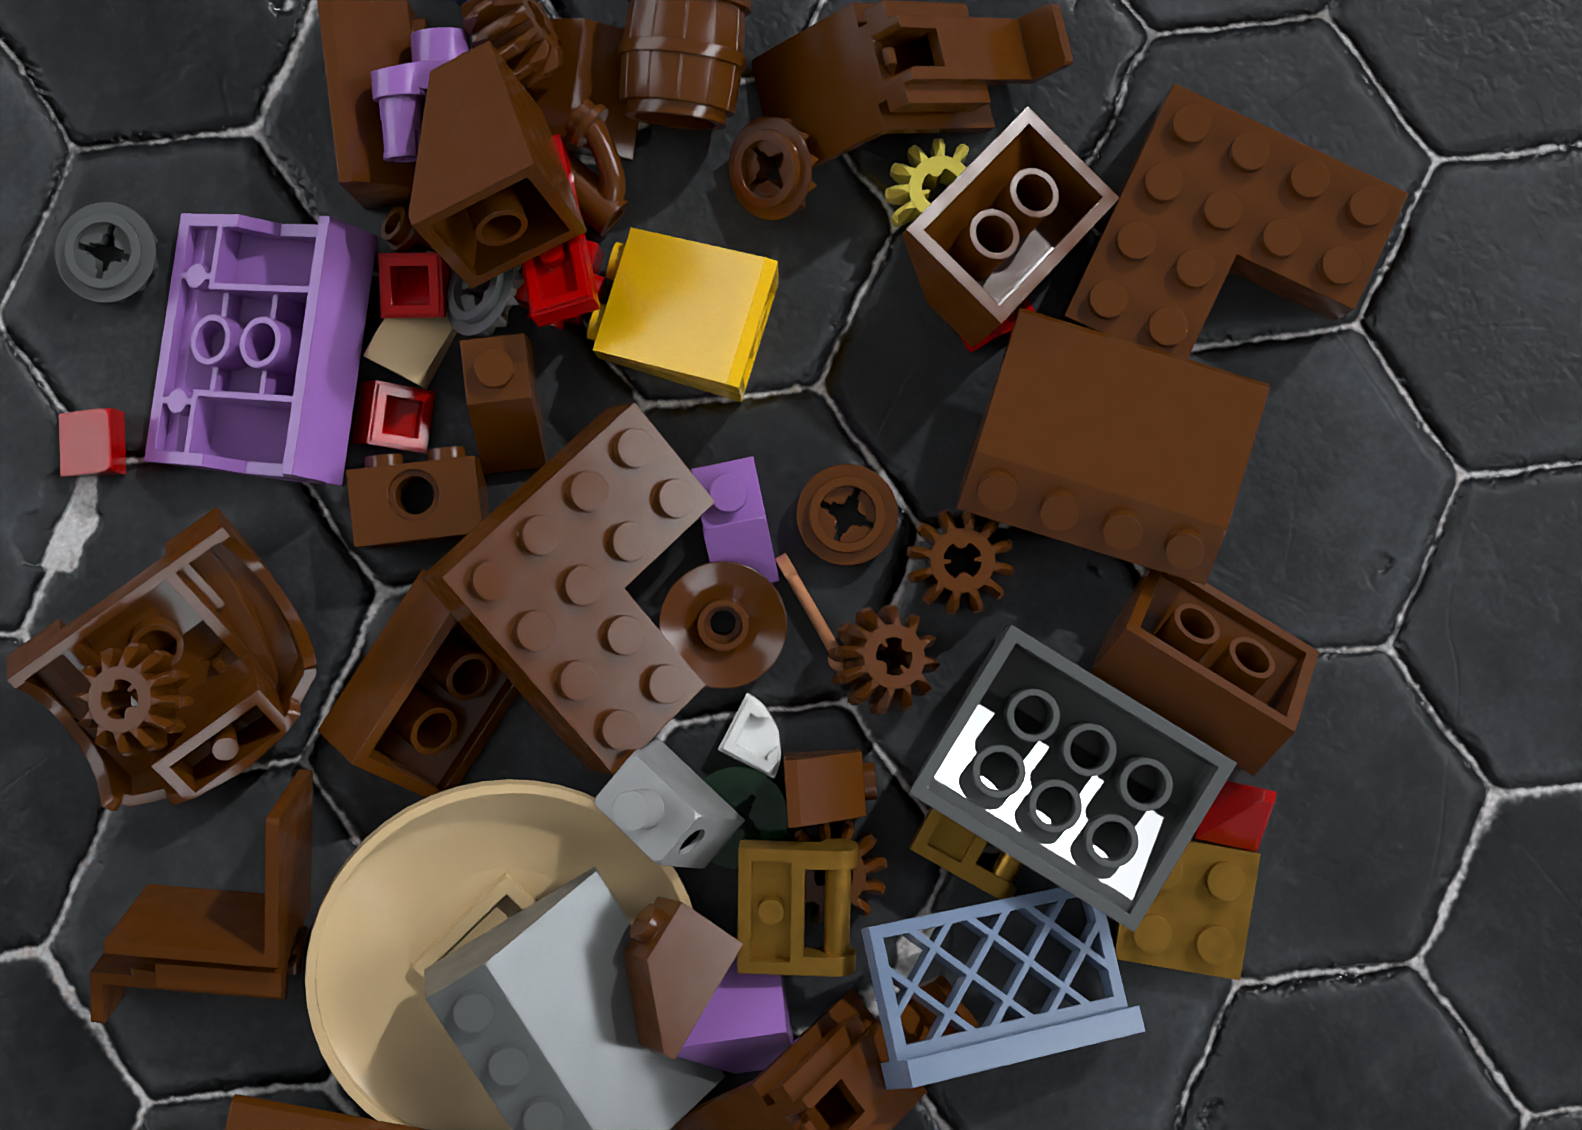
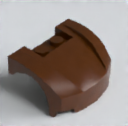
M215 507L166 542V555L74 621L65 625L60 619L56 620L7 655V681L15 689L29 694L49 709L74 738L93 771L98 786L101 806L108 810L118 811L121 804L133 807L168 799L170 804L177 805L197 798L245 771L292 727L300 716V704L316 677L317 663L315 652L300 616L269 568L218 507ZM130 643H142L150 647L151 653L155 650H164L174 655L171 670H185L190 675L187 681L178 688L179 694L190 696L195 703L188 708H178L177 714L187 728L183 729L181 733H167L168 746L159 751H148L144 747L140 755L124 756L118 752L117 746L114 748H101L94 744L98 728L85 729L77 724L89 711L88 704H82L72 696L79 691L90 689L91 684L81 670L89 665L101 666L100 652L108 648H120L124 651L125 647ZM132 692L131 706H137L138 693Z

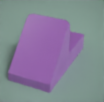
M751 456L691 469L692 474L715 501L701 515L702 530L710 562L731 561L741 563L757 570L771 583L779 581L754 457Z

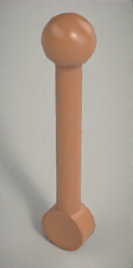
M784 553L775 558L777 565L827 651L829 652L830 649L839 646L787 554ZM828 657V664L832 670L836 672L844 670V663L835 662Z

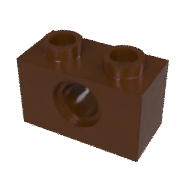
M464 446L427 450L428 461L403 463L402 454H381L364 457L365 468L346 470L354 547L370 550L463 539L490 515L486 475H484L480 458L475 455L466 456ZM427 480L434 490L433 503L425 512L414 515L406 506V491L414 482Z

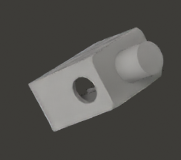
M654 739L641 750L634 751L594 800L596 806L652 861L660 866L705 868L745 821L660 739ZM700 830L697 837L693 840L690 835Z

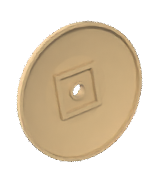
M512 779L482 781L439 792L406 807L367 836L346 859L332 879L312 925L307 949L305 974L307 1008L320 1052L332 1074L347 1094L377 1121L428 1130H512L426 1001L424 969L593 867L597 868L631 924H633L635 918L644 907L651 903L654 904L657 897L680 901L692 908L687 891L676 869L672 866H660L652 861L596 806L594 802L595 797L557 784Z

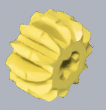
M938 138L933 140L930 158L926 156L920 147L913 145L908 148L907 152L911 167L903 163H894L892 165L890 176L900 185H895L885 190V202L893 205H903L892 214L891 223L894 227L903 226L912 220L914 221L931 204L927 201L930 190L937 188L939 183L949 186L967 168L963 163L969 151L968 146L960 144L952 158L945 156L944 140Z

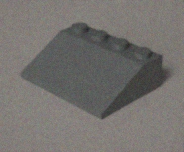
M1013 625L1004 626L968 685L908 793L1135 932L1237 763Z
M593 867L424 969L426 1001L512 1130H670L725 1078V1074L721 1069L676 1057L673 1061L640 1045L623 954L632 940L630 937L632 924L596 867Z

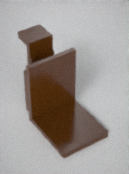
M881 0L876 4L850 3L755 57L752 60V69L764 117L792 119V126L798 131L809 134L806 143L809 153L819 159L812 166V169L883 134L987 132L996 127L989 104L991 99L987 86L1033 84L1070 66L1073 63V56L1058 4L1047 3L1019 18L969 17L966 3ZM784 156L775 157L777 169L783 163L782 159Z
M299 769L266 818L265 894L147 884L105 939L104 953L90 971L91 1022H107L123 999L125 987L280 1000L287 999L288 974L296 975L302 971V958L307 950L308 926H304V921L311 910L312 770Z
M938 975L918 985L920 989L943 1005L952 990V986L942 975ZM852 988L840 996L754 1080L693 1107L674 1126L677 1130H892L927 1093V1090L924 1086L886 1090L881 1063L889 1061L880 1016L875 1020ZM910 998L900 1016L906 1044L924 1040L937 1017L913 998ZM961 1000L954 1013L977 1028L979 1026L978 1022ZM948 1024L942 1036L959 1031Z

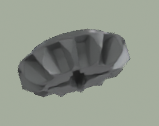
M113 202L90 204L73 213L60 229L55 244L56 266L65 284L79 296L98 304L109 302L124 303L126 298L137 291L147 289V280L152 271L159 267L156 259L158 239L151 231L145 218L131 208ZM115 236V247L124 251V254L130 257L129 261L122 259L121 262H110L107 271L102 272L103 262L95 258L93 254L85 251L86 247L94 249L97 246L107 247L110 238Z
M521 264L472 289L453 270L447 290V315L451 326L456 332L470 338L491 337L496 327L507 326L508 312L512 305H520L516 299L517 289L525 283L523 275L519 272Z

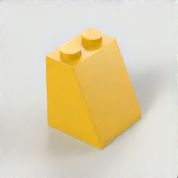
M631 227L626 244L616 242L609 258L606 278L614 282L607 305L600 303L601 309L593 311L589 322L587 339L595 341L592 349L598 359L742 403L779 285L778 261Z

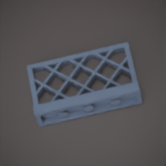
M1059 887L861 929L889 1061L881 1063L886 1090L915 1088L1145 1032L1140 1006L1128 1007L1106 914L1082 900L1087 924L1080 938H1075L1054 922L1065 901L1076 898L1072 893ZM1048 904L1044 914L1033 907ZM1010 911H1018L1037 925L1023 952L998 935ZM993 915L987 926L976 919ZM953 923H961L980 937L966 965L940 947ZM936 927L929 939L919 932L920 930ZM1047 934L1072 951L1058 978L1034 961ZM902 935L923 950L907 978L889 966L883 938ZM991 946L1016 963L1002 991L976 973ZM933 958L959 976L944 1005L918 987ZM1083 960L1099 971L1105 998L1089 1001L1069 987ZM1027 972L1051 989L1040 1013L1037 1014L1030 1013L1012 1000ZM894 985L900 989L897 997L895 994ZM969 985L995 1002L982 1027L975 1028L954 1013ZM910 998H913L937 1017L924 1040L906 1044L900 1016ZM1063 998L1072 1004L1071 1006L1058 1009ZM1006 1011L1016 1017V1019L1001 1022ZM948 1024L959 1031L942 1036Z

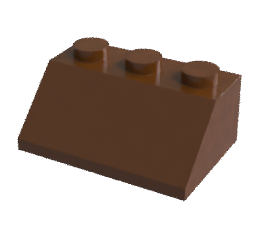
M317 0L339 184L365 210L410 205L416 161L398 163L383 160L382 121L380 120L379 103L374 102L372 97L370 72L411 63L410 34L417 30L429 28L428 20L426 17L418 18L408 0ZM421 103V105H422V116H423L425 104H422V103Z
M1027 106L902 233L927 304L974 348L1017 308L1114 205L1119 197Z
M1147 567L1106 634L1090 673L1237 763L1236 766L1254 776L1295 733L1319 651L1208 583L1203 585Z
M422 569L317 731L351 764L427 798L459 786L519 694V691L422 581L420 577L427 572L425 569Z

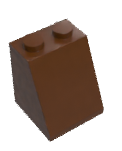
M490 41L470 51L461 53L456 58L430 71L408 213L414 229L471 289L587 232L543 111Z

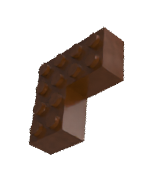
M1174 83L1156 111L1117 194L1119 199L1111 207L1060 314L1059 320L1188 359L1228 272H1231L1332 321H1336L1355 310L1409 193Z
M635 402L606 408L420 577L588 770L614 776L634 751L641 750L706 686L625 590L627 585L715 503L713 498Z

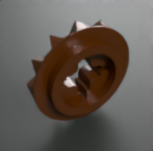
M760 117L749 122L736 136L730 151L729 176L733 191L742 206L748 212L761 219H787V216L806 208L804 199L807 193L817 187L816 183L811 179L812 166L819 159L809 153L806 145L809 134L798 131L792 126V119ZM784 156L782 159L783 163L778 169L783 179L766 181L773 168L769 157Z
M840 464L822 470L806 484L797 504V525L806 546L817 556L829 563L853 566L873 559L887 547L896 530L898 508L891 488L877 473L855 464ZM854 489L859 490L857 512L865 517V521L872 523L873 527L851 525L846 533H842L840 540L836 541L833 538L837 531L834 529L837 519L833 515L828 514L829 510L820 507L823 502L830 506L833 503L842 506L848 497L851 498Z

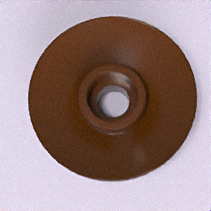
M716 561L705 563L689 570L673 584L661 607L659 630L707 687L727 689L748 684L758 679L771 668L784 646L787 633V617L778 591L764 575L752 567L741 563ZM721 610L730 612L735 618L732 629L727 632H717L710 624L714 613Z

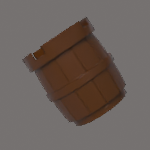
M627 0L629 6L624 34L618 48V56L621 58L619 102L625 105L624 115L638 122L676 129L712 131L726 128L727 118L734 116L741 74L745 72L747 58L744 56L745 18L752 13L753 0Z

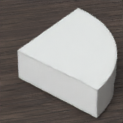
M747 692L718 750L774 779L781 759L779 729L772 714L765 705Z

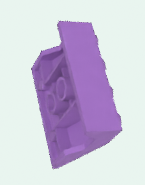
M181 213L144 461L270 479L342 486L378 236L331 216H319L318 225L281 224L240 214Z

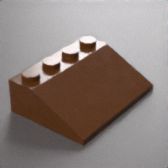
M1019 307L961 480L957 509L1205 585L1231 520L1270 386L1261 381Z

